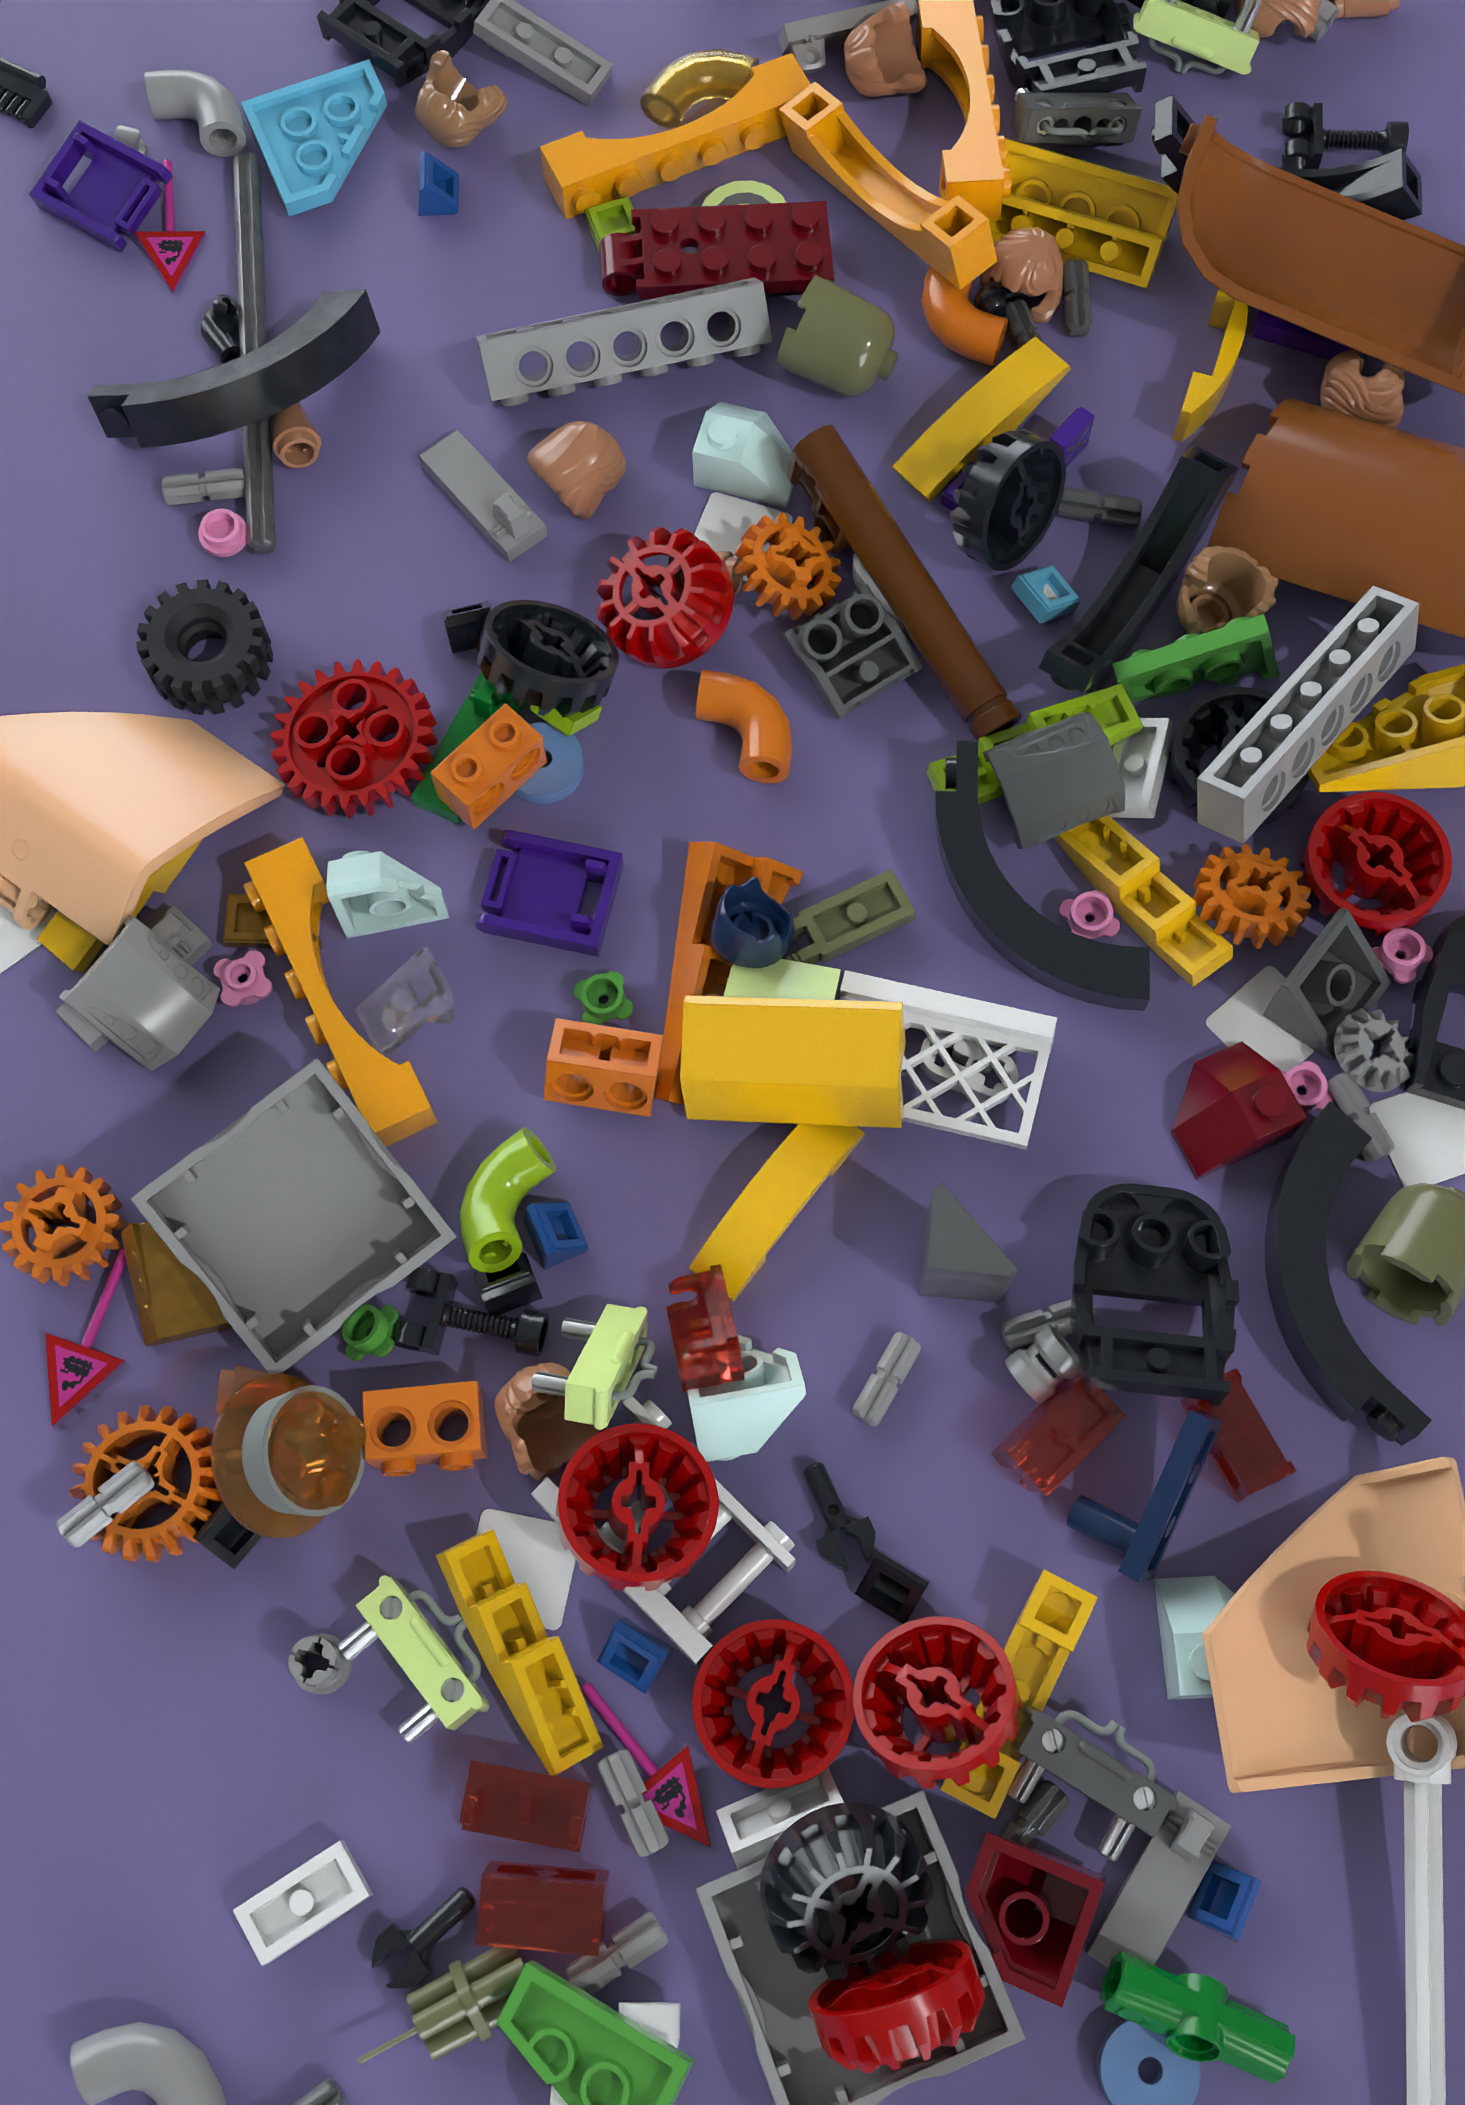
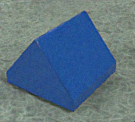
M424 150L420 153L418 216L454 215L459 212V174Z
M568 1201L531 1203L526 1207L523 1222L544 1270L578 1256L589 1249Z
M624 1617L619 1619L614 1625L597 1662L646 1694L674 1648L632 1620Z
M1212 1860L1200 1883L1188 1918L1238 1942L1261 1880Z

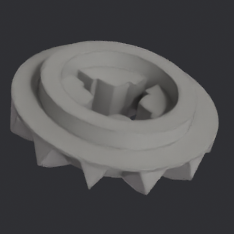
M1363 1008L1358 1009L1340 1021L1334 1034V1050L1343 1071L1357 1085L1373 1092H1386L1398 1087L1410 1077L1408 1068L1416 1060L1407 1050V1046L1412 1038L1402 1037L1397 1030L1399 1020H1386L1381 1009L1366 1012ZM1378 1039L1382 1045L1379 1051L1381 1056L1370 1060L1369 1058L1373 1054L1371 1050L1374 1047L1372 1041Z

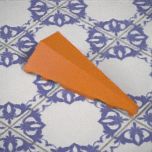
M689 842L655 1099L681 1105L684 1102L683 1094L681 1093L680 1071L683 1003L685 996H724L732 964L725 961L714 950L710 941V925L714 919L723 892L730 885H741L755 876L759 879L763 891L781 905L790 887L799 885L803 871L769 857L750 856L718 842Z

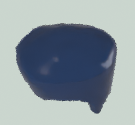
M755 876L741 885L732 884L723 892L714 919L710 925V941L714 950L725 961L747 968H764L778 962L787 953L795 934V924L791 913L763 891L759 879Z

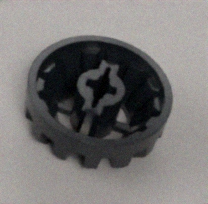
M1025 429L1009 430L992 437L991 443L980 446L977 449V463L965 466L963 472L968 476L963 489L954 490L953 497L959 507L950 513V520L954 528L952 532L959 550L966 553L968 557L997 571H1005L1017 566L1041 542L1057 513L1065 486L1066 462L1062 449L1056 443Z
M536 600L508 601L490 610L486 616L476 649L478 652V666L485 679L489 680L498 695L510 692L514 706L520 708L524 702L538 706V715L545 716L552 709H557L562 718L569 717L578 712L583 713L598 706L602 698L608 694L619 662V655L615 644L591 620L565 607Z
M1246 687L1225 688L1203 696L1185 712L1171 743L1169 758L1172 761L1169 776L1172 784L1181 786L1184 790L1182 801L1188 808L1197 804V778L1202 774L1199 769L1202 755L1210 747L1216 745L1217 757L1273 694ZM1307 773L1263 823L1267 825L1276 821L1283 810L1286 808L1291 809L1296 804L1310 779Z
M863 1803L833 1804L819 1808L801 1817L788 1827L774 1843L761 1873V1903L779 1950L782 1953L791 1954L798 1969L811 1974L818 1973L823 1967L830 1980L843 1981L847 1979L849 1967L859 1965L866 1977L879 1971L876 1958L890 1951L897 1959H901L909 1951L906 1938L908 1932L919 1935L924 1931L929 1920L925 1906L934 1897L933 1883L926 1869L927 1862L913 1835L897 1817L873 1805ZM883 1879L895 1890L897 1897L895 1915L884 1913L883 1902L878 1893ZM815 1907L818 1908L816 1912L819 1921L817 1933L813 1922ZM879 1925L884 1927L881 1931H878L869 1938L861 1942L855 1943L856 1940L865 1938L874 1931H876Z

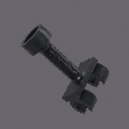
M1304 102L1288 104L1285 106V118H1282V133L1292 138L1308 134V141L1305 139H1293L1285 143V155H1282V168L1319 169L1323 149H1329V147L1330 149L1339 148L1340 150L1343 148L1344 150H1352V148L1353 150H1357V148L1358 150L1372 149V151L1377 150L1381 152L1382 156L1401 148L1406 153L1409 124L1408 122L1388 121L1384 130L1374 131V133L1373 131L1368 132V130L1365 132L1363 130L1360 132L1359 130H1346L1345 132V130L1336 131L1333 129L1331 131V129L1326 130L1323 128V103H1314L1313 107Z
M416 1268L410 1273L406 1288H410V1293L433 1298L435 1301L428 1327L412 1322L397 1321L392 1338L396 1342L395 1346L439 1356L446 1327H456V1329L472 1330V1332L480 1334L483 1332L485 1335L499 1336V1338L509 1339L510 1337V1340L515 1343L517 1353L540 1357L548 1332V1313L525 1309L522 1316L513 1320V1317L503 1316L502 1318V1315L486 1314L483 1311H475L473 1309L470 1311V1309L463 1307L459 1309L458 1306L454 1307L452 1305L458 1284L452 1274L439 1273L424 1268Z

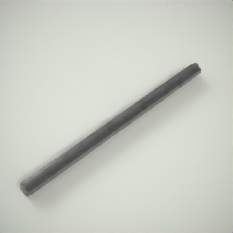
M251 152L247 154L238 153L233 159L240 357L267 343L261 175L258 158ZM271 416L243 427L247 544L250 546V551L257 555L262 553L270 554L276 548Z

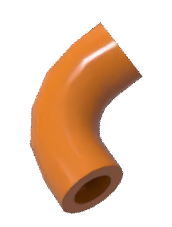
M929 266L924 278L921 306L929 330L947 349L972 361L994 367L1003 344L1008 319L983 312L970 303L968 298L969 291L974 280L959 290Z
M702 669L696 703V719L729 725L739 732L742 738V748L738 767L745 777L756 782L771 784L787 779L793 753L791 725L777 698L755 681L730 673Z

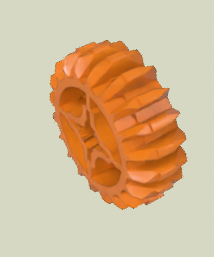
M149 1405L140 1406L136 1422L126 1411L118 1412L117 1423L119 1429L114 1431L103 1423L98 1425L97 1428L98 1434L104 1439L99 1446L91 1442L82 1443V1450L90 1455L91 1458L88 1464L76 1463L72 1465V1472L85 1478V1481L69 1489L70 1496L80 1500H84L90 1494L96 1497L100 1494L98 1488L109 1480L113 1473L116 1474L130 1462H138L148 1471L151 1477L159 1480L158 1485L167 1489L169 1495L165 1496L156 1490L147 1492L123 1513L120 1514L118 1512L116 1516L113 1513L111 1515L113 1521L95 1534L91 1540L96 1541L103 1538L102 1551L113 1555L121 1549L122 1558L129 1562H135L140 1557L142 1551L147 1561L151 1563L159 1562L162 1556L163 1544L171 1555L175 1557L182 1555L183 1544L181 1537L185 1536L190 1541L198 1544L199 1542L193 1538L199 1531L195 1526L200 1520L207 1522L214 1514L207 1510L210 1502L221 1504L227 1498L226 1493L213 1487L214 1484L229 1479V1471L223 1467H211L225 1456L224 1449L219 1445L208 1446L212 1441L214 1433L206 1426L196 1429L197 1418L190 1413H185L177 1420V1411L171 1406H164L157 1417L154 1409ZM164 1439L159 1447L153 1445L148 1454L138 1460L123 1458L131 1449L144 1442ZM184 1450L188 1455L192 1471L188 1495L177 1484V1472L182 1464L179 1457ZM170 1506L178 1510L173 1516L159 1525L135 1529L140 1519L146 1521L149 1515L159 1507Z

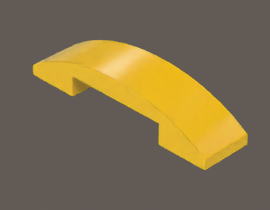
M1219 289L1208 326L1226 331L1212 376L1195 371L1192 373L1173 436V440L1180 442L1200 428L1216 409L1229 385L1243 343L1247 325L1248 305L1232 299Z
M799 1123L765 1162L727 1211L695 1257L689 1270L733 1303L765 1263L766 1255L826 1178L829 1175L833 1176L864 1137L865 1132L857 1126Z
M1044 1569L1003 1648L1011 1664L1021 1698V1708L1017 1710L1016 1714L1018 1731L1026 1719L1023 1714L1025 1707L1034 1706L1043 1712L1069 1653L1073 1652L1098 1599L1097 1596ZM979 1699L975 1711L983 1719L984 1709L982 1701ZM960 1741L956 1751L961 1750L967 1745ZM1004 1742L999 1749L1000 1762L990 1770L985 1764H982L969 1772L970 1782L961 1786H957L952 1778L944 1779L940 1790L995 1819L1021 1765L1019 1761L1023 1754L1010 1746L1012 1742Z

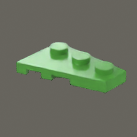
M1264 614L1253 618L1239 617L1231 620L1222 628L1204 634H1187L1177 639L1173 644L1152 651H1135L1124 660L1112 663L1118 684L1122 683L1131 702L1185 693L1191 689L1194 682L1204 680L1216 681L1217 687L1234 685L1238 680L1236 675L1260 671L1262 680L1280 677Z
M534 1960L526 1962L496 2022L546 2085L551 2084L568 2105H674L695 2061L691 2056Z

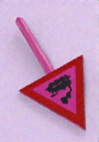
M165 159L163 165L173 176L172 162L169 159ZM172 177L167 185L164 184L165 231H134V233L173 293L206 233L205 231H175Z
M124 1248L120 1249L81 1345L45 1333L52 1427L125 1361L91 1349L127 1262Z
M589 1682L583 1683L581 1687L582 1692L650 1777L644 1782L647 1791L642 1794L645 1801L652 1799L663 1825L711 1847L689 1745L658 1769L594 1686Z

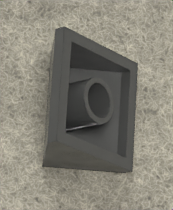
M1339 908L1281 984L1263 1013L1265 1017L1324 1058L1331 1060L1336 1058L1334 1034L1340 1021L1360 1008L1370 1012L1392 983L1348 909Z
M941 1183L932 1192L925 1218L919 1295L998 1303L1006 1296L1018 1268Z

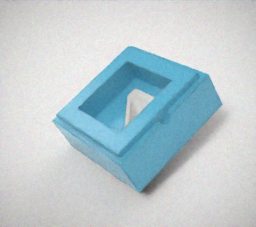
M1053 565L1018 575L1010 587L1039 624L1073 613L1081 602L1077 594Z

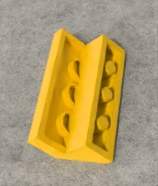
M1005 138L1006 156L1005 164L1002 167H1010L1011 195L1009 198L1002 199L1001 219H989L993 243L1001 241V237L1009 234L1012 230L1038 227L1056 238L1063 264L1069 259L1075 261L1083 259L1088 264L1090 272L1148 288L1177 207L1178 194L1169 185Z
M686 995L683 1003L680 1082L687 1119L902 1128L904 1107L901 1068L906 1045L903 1002Z

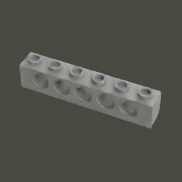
M755 277L476 336L488 394L491 401L501 400L502 406H513L528 402L530 400V393L547 390L548 396L569 394L576 391L575 384L594 380L595 386L616 384L623 381L622 374L640 370L641 376L644 377L663 374L669 371L668 364L686 360L689 367L706 365L715 361L714 354L732 351L734 357L753 355L761 352L760 344L773 342L764 285L762 281ZM716 312H726L729 317L727 331L721 336H710L707 330L709 318ZM669 322H680L683 326V337L680 342L674 346L662 345L660 339L662 328ZM625 331L635 333L637 337L635 350L627 356L616 355L613 349L615 338ZM577 341L588 343L591 348L589 360L580 366L569 364L566 360L569 346ZM530 351L541 353L545 361L543 369L534 376H527L519 371L521 357Z
M1372 586L1197 778V823L1244 844L1415 651L1420 603Z

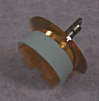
M269 1374L252 1379L238 1388L225 1403L213 1432L211 1464L220 1498L230 1514L242 1526L255 1534L276 1539L301 1535L315 1527L326 1515L343 1507L355 1493L365 1464V1426L357 1418L346 1400L326 1387L311 1385L298 1377L287 1374Z

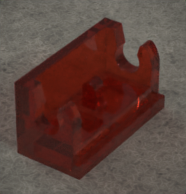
M721 1264L710 1266V1271L680 1276L672 1280L668 1284L670 1294L677 1295L686 1291H692L697 1294L691 1301H679L666 1307L682 1391L744 1380L739 1340Z
M1236 1368L1224 1374L1223 1380L1231 1381V1388L1229 1394L1219 1407L1210 1406L1209 1400L1183 1398L1180 1402L1187 1415L1189 1410H1204L1224 1420L1210 1450V1455L1239 1503L1289 1477L1297 1470L1291 1460L1286 1461L1241 1383L1242 1376Z
M1078 1374L1073 1379H1064L1055 1388V1393L1045 1402L1039 1404L994 1449L991 1455L1002 1466L1014 1469L1022 1477L1020 1484L1031 1492H1040L1043 1496L1047 1497L1126 1415L1102 1389H1097L1095 1394L1086 1393L1082 1374Z
M471 1760L460 1815V1823L463 1824L462 1830L581 1853L594 1784Z
M490 1860L481 1878L475 1945L599 1956L601 1937L604 1934L610 1871Z

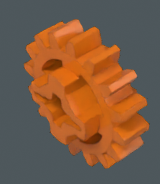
M780 512L774 521L767 515H764L756 525L752 524L741 538L742 542L734 553L735 556L741 559L735 567V573L747 576L748 580L741 588L744 592L756 591L758 597L756 598L755 605L760 607L768 602L772 605L773 616L778 617L786 609L791 620H797L803 612L809 618L813 617L820 608H824L836 594L834 590L841 583L842 579L834 572L841 565L840 559L829 557L828 552L833 548L834 544L832 541L823 543L819 541L818 536L821 529L818 526L809 532L804 528L803 517L799 516L791 524L788 522L785 513ZM769 543L770 547L768 550L762 552L763 545ZM814 581L813 588L807 590L808 583Z
M1248 844L1242 845L1239 854H1235L1228 846L1223 847L1219 857L1212 854L1207 857L1203 868H1200L1193 885L1197 889L1193 900L1196 901V905L1204 906L1199 918L1201 921L1215 920L1217 925L1213 933L1216 935L1223 934L1226 931L1233 933V944L1239 945L1245 937L1251 938L1252 944L1256 949H1261L1265 938H1268L1275 946H1279L1282 944L1285 935L1293 938L1297 934L1311 907V904L1307 902L1311 888L1299 885L1304 876L1302 871L1289 872L1286 869L1289 859L1286 857L1280 858L1277 861L1270 859L1271 854L1268 848H1264L1260 855L1252 853ZM1222 881L1225 884L1223 890L1220 888V882ZM1281 902L1283 904V910L1279 908Z
M57 1165L55 1178H49L41 1170L35 1172L37 1184L29 1188L27 1185L19 1183L16 1188L22 1195L18 1203L5 1201L3 1205L5 1209L13 1214L12 1220L0 1223V1231L13 1238L7 1240L1 1247L9 1256L16 1257L13 1265L24 1274L32 1271L31 1277L41 1284H45L52 1275L53 1280L61 1287H67L71 1273H75L86 1282L90 1280L88 1267L91 1264L96 1263L103 1268L109 1265L107 1259L103 1256L106 1248L112 1250L120 1249L122 1245L112 1236V1232L125 1228L126 1222L119 1215L112 1213L123 1205L114 1194H108L111 1187L101 1177L93 1180V1175L86 1168L80 1167L72 1177L71 1171L64 1165ZM89 1200L92 1201L95 1207L96 1224L91 1223L88 1217L92 1208L88 1204ZM71 1221L78 1228L67 1226V1228L57 1227L54 1230L47 1223L58 1225L59 1223L68 1224ZM29 1227H32L36 1233L32 1244L36 1247V1251L33 1250L30 1243Z

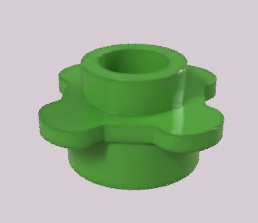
M610 971L606 974H596L587 980L579 981L575 985L574 997L581 1001L584 1009L582 1015L583 1022L602 1025L605 1021L615 1018L626 1020L631 1016L633 1004L624 995L623 986L625 982L620 973ZM601 996L608 998V1002L605 1004L599 1003L598 1000Z
M369 1304L360 1305L344 1321L342 1327L343 1339L348 1344L345 1349L347 1357L353 1361H359L366 1355L375 1354L380 1358L387 1356L394 1347V1340L392 1339L394 1334L393 1324L398 1320V1310L390 1304L384 1305L380 1310Z

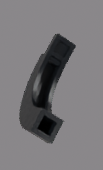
M1171 95L1155 103V126L1151 129V136L1157 152L1162 155L1161 178L1178 194L1188 157L1180 153L1179 150L1191 122H1195L1176 98ZM1402 148L1372 160L1335 168L1291 169L1277 167L1401 220H1407L1422 214L1421 175Z
M366 289L324 291L304 316L290 328L261 347L239 358L205 371L169 380L133 384L95 385L87 397L107 438L136 437L141 448L191 442L255 423L307 398L329 384L354 364L372 345L381 331Z
M1196 445L1181 455L1153 511L1114 575L1077 624L1046 651L1039 669L1050 674L1054 683L1067 690H1078L1089 694L1095 692L1114 671L1112 663L1122 661L1185 567L1239 470L1238 467Z
M957 740L956 758H946L945 789H955V791H935L936 835L941 860L949 883L962 909L975 928L1014 967L1035 981L1061 994L1095 1005L1115 1009L1144 1011L1150 1000V947L1113 945L1077 935L1056 925L1022 899L998 868L982 830L978 806V740Z
M1330 1101L1298 1140L1287 1158L1274 1188L1265 1232V1270L1269 1296L1277 1324L1288 1350L1303 1376L1322 1401L1342 1421L1351 1417L1359 1409L1363 1410L1368 1415L1366 1417L1368 1425L1379 1436L1387 1441L1392 1442L1395 1440L1402 1446L1416 1438L1432 1420L1398 1390L1369 1361L1356 1344L1336 1305L1329 1280L1326 1261V1235L1333 1199L1349 1166L1373 1139Z

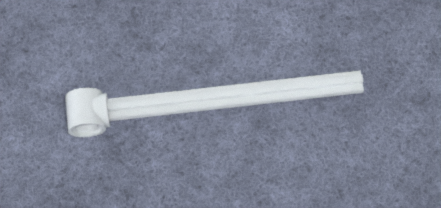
M1404 1714L1395 1719L1388 1729L1386 1744L1388 1754L1394 1762V1779L1404 1781L1407 2105H1446L1442 1784H1451V1762L1456 1756L1458 1743L1454 1729L1442 1716H1435L1433 1714L1429 1719L1411 1722L1408 1716ZM1415 1725L1427 1727L1437 1739V1753L1431 1760L1418 1759L1408 1748V1732Z

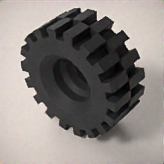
M208 579L197 580V589L189 590L186 582L175 585L179 594L170 597L164 591L157 597L161 606L156 609L149 605L145 610L144 615L149 624L139 623L137 634L141 641L136 642L137 651L142 659L141 662L158 693L164 700L169 698L174 707L183 711L186 704H188L192 713L199 715L204 714L205 706H210L214 715L225 713L223 704L232 701L235 709L242 706L245 702L241 695L246 691L254 697L261 690L257 678L267 681L271 672L267 662H273V651L270 646L271 640L254 602L251 601L249 603L246 593L239 588L232 593L229 584L218 581L216 588L212 589ZM209 638L224 640L225 648L217 657L204 662L191 661L188 658L189 651L198 642Z

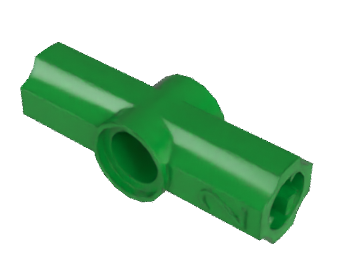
M1122 1951L1111 1959L1109 1968L1102 1978L1099 2000L1103 2001L1104 2010L1165 2036L1166 2047L1181 2058L1196 2062L1220 2060L1274 2084L1285 2077L1286 2069L1294 2057L1295 2035L1289 2032L1288 2025L1228 1999L1227 1987L1215 1978L1196 1973H1185L1176 1976Z

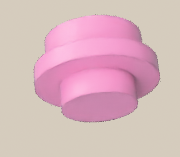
M223 508L212 510L201 521L198 531L199 541L203 549L212 556H233L240 552L247 544L246 523L242 517L231 510Z

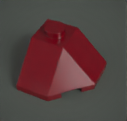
M1241 1041L1193 1064L1171 1134L1197 1180L1291 1138L1307 1116L1281 1070Z
M987 1831L965 1894L990 1947L994 1963L1002 1981L1062 2008L1102 1894L1106 1876L1048 1851Z

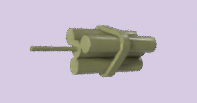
M513 1938L465 1964H462L460 1959L448 1965L450 1972L406 1995L413 2013L412 2020L415 2027L357 2058L359 2065L416 2033L419 2034L421 2040L425 2041L433 2061L477 2037L480 2038L481 2042L492 2037L491 2029L498 2026L496 2022L525 1966Z

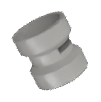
M1050 1324L1035 1335L1034 1344L1028 1349H1017L1005 1359V1364L1016 1381L1039 1404L1045 1402L1055 1393V1385L1062 1379H1073L1081 1372L1077 1353Z

